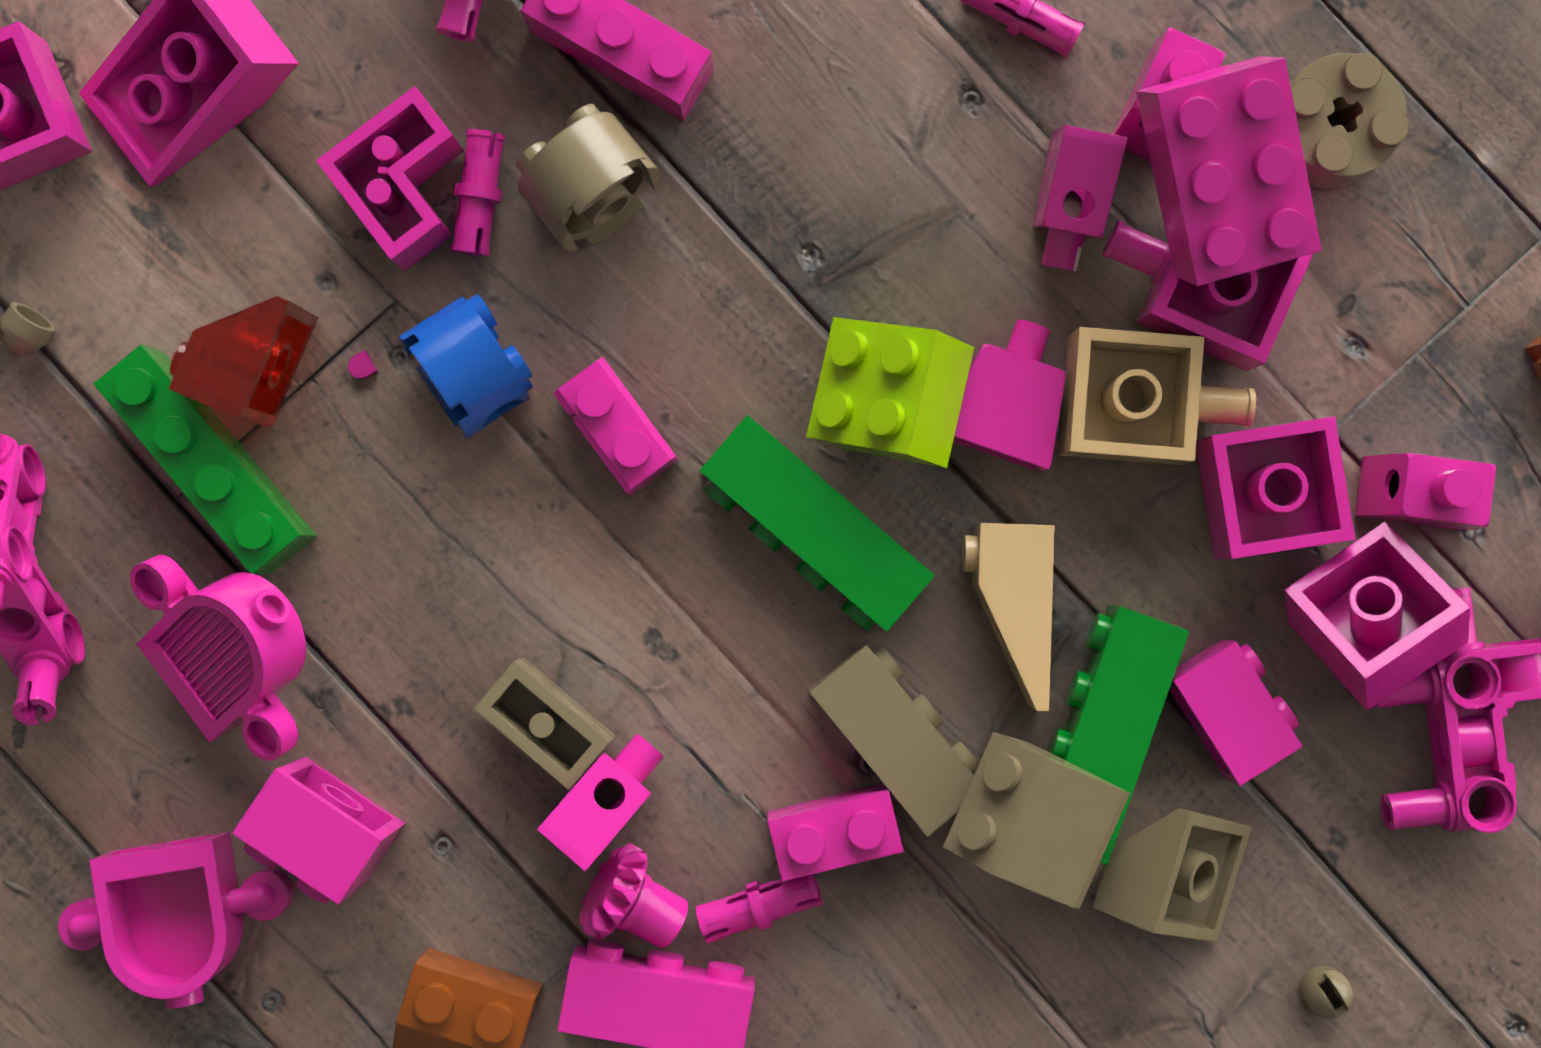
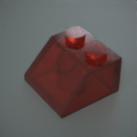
M275 296L195 329L189 342L183 341L173 355L170 364V375L174 377L169 390L239 419L272 428L319 317L286 299Z

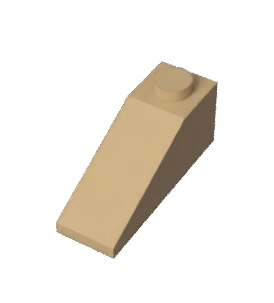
M974 524L973 536L964 535L963 572H972V586L1027 705L1036 711H1049L1055 525Z

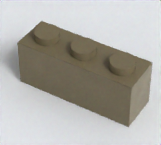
M864 643L810 687L809 692L928 837L959 811L979 762L961 741L952 748L947 744L936 730L945 721L922 693L914 700H911L897 681L906 673L889 652L882 646L873 653Z

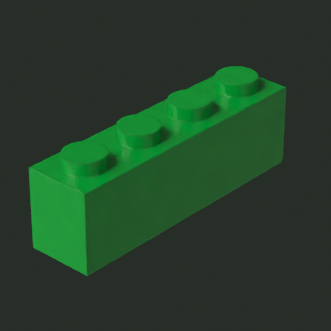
M140 344L93 383L250 573L255 575H271L317 537L165 352Z
M748 414L699 470L709 480L702 488L707 495L728 513L736 504L755 519L748 528L750 532L774 552L784 544L801 559L794 569L820 592L830 584L848 599L840 609L867 632L874 624H877L882 630L887 632L935 576Z
M1108 605L1105 615L1097 613L1091 623L1086 638V647L1093 649L1085 672L1079 670L1075 672L1066 695L1065 704L1072 707L1065 730L1056 728L1047 748L1048 752L1130 792L1100 863L1106 865L1109 863L1189 634V630L1116 605Z

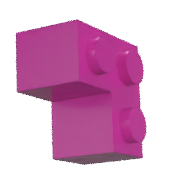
M416 86L316 160L387 256L404 271L408 270L453 236L417 187L457 158L464 150Z

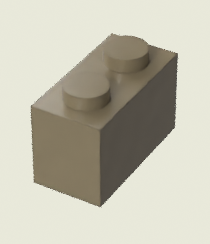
M524 657L515 660L473 708L568 790L615 737L611 731Z

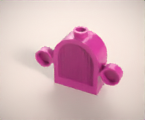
M156 555L134 566L131 571L130 582L135 596L145 607L151 610H162L164 613L162 619L136 645L208 742L214 741L243 723L242 734L247 747L256 757L264 761H273L294 748L298 741L296 723L277 695L301 672L306 657V641L301 621L286 596L268 580L247 572L230 574L198 590L182 567L166 555Z
M230 831L114 850L89 860L95 898H84L69 905L60 915L58 932L62 941L68 947L75 950H90L102 943L104 955L110 969L126 987L146 997L165 999L167 1009L181 1008L202 1002L204 1000L202 985L225 969L236 955L243 935V913L260 921L274 919L290 906L294 896V888L290 878L284 872L275 868H265L257 871L243 882L241 888H238Z

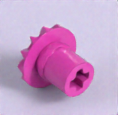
M629 843L622 848L618 847L612 851L608 861L600 864L599 872L590 881L591 886L588 893L582 899L583 908L579 914V924L583 926L585 934L597 940L605 938L616 928L620 931L627 930L662 949L671 944L682 928L688 912V901L654 882L650 875L646 874V852Z

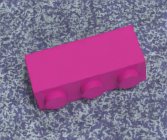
M526 0L520 10L529 32L683 122L714 71L712 51L625 0Z
M589 940L587 947L576 946L570 958L558 1032L647 1048H744L754 996L755 977L744 975L745 969L743 967L721 961L709 962L708 969L685 965L683 956L659 950L649 951L647 958L623 953V945L606 940Z

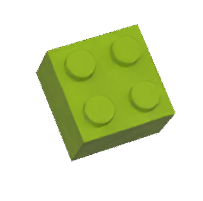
M833 317L806 437L846 451L947 468L974 347L934 329Z

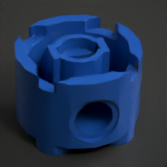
M478 294L468 300L463 296L398 337L407 355L413 354L420 364L416 367L418 373L455 427L459 425V430L465 439L470 438L501 415L529 399L527 392L533 388L529 380L532 377V373L516 348L511 345L503 350L497 341L499 336L494 329L498 324Z

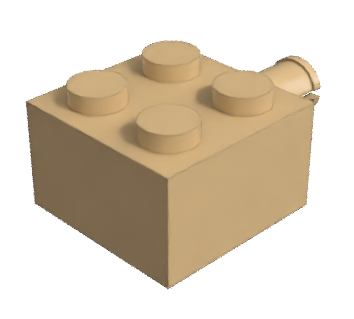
M1079 327L1068 335L1066 378L1063 391L1059 456L1182 465L1194 462L1198 422L1235 424L1242 427H1250L1255 416L1256 393L1254 388L1237 389L1201 385L1204 337Z

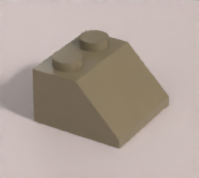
M993 732L943 847L996 877L1069 907L1080 909L1130 792L1030 742Z

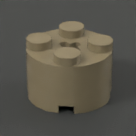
M1338 53L1324 56L1310 63L1290 81L1309 185L1316 187L1314 189L1324 191L1336 190L1358 181L1386 162L1397 150L1399 144L1408 133L1407 107L1402 89L1394 76L1381 65L1377 57L1370 53ZM1327 117L1330 119L1335 118L1340 125L1332 127Z
M587 104L576 110L567 120L563 131L552 138L547 144L542 141L531 145L520 155L516 162L517 168L522 173L518 184L519 193L564 249L569 252L579 251L574 241L586 238L591 246L621 229L644 207L645 203L639 197V194L647 183L655 191L661 180L660 170L612 113L600 112L594 104Z

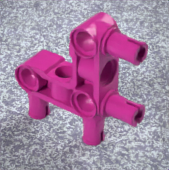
M0 433V654L11 672L19 680L16 701L12 709L14 718L25 725H39L41 707V718L45 723L55 718V703L59 683L69 674L70 666L81 664L84 661L85 642L77 618L69 611L59 592L55 593L38 566L37 557L34 554L33 539L37 517L41 516L43 495L46 491V477L41 459L37 451L30 444L18 445L13 438Z
M1471 587L1452 588L1470 607L1468 643L1372 707L1384 708L1425 704L1435 784L1431 789L1381 795V816L1387 829L1398 830L1440 825L1442 829L1449 830L1450 832L1477 830L1485 833H1495L1506 828L1516 814L1514 764L1507 762L1502 718L1508 715L1507 709L1513 708L1516 701L1541 699V638L1484 644V641H1477ZM1465 665L1471 674V684L1465 693L1459 695L1455 691L1453 677L1456 670ZM1482 787L1486 793V804L1479 814L1472 816L1468 807L1469 798L1477 788Z

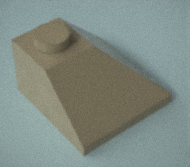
M1181 808L1175 810L1114 846L1108 865L1104 864L1097 878L1098 891L1092 908L1154 934L1217 942L1252 826Z

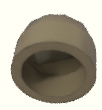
M12 302L0 321L1 341L5 343L10 351L20 355H29L39 351L47 344L56 330L55 325L43 314L18 302Z
M1323 965L1313 967L1304 974L1299 986L1300 997L1304 1005L1320 1017L1335 1018L1343 1015L1351 1008L1354 996L1351 983L1345 975L1333 967ZM1326 979L1339 998L1334 1005L1331 1004L1318 985Z

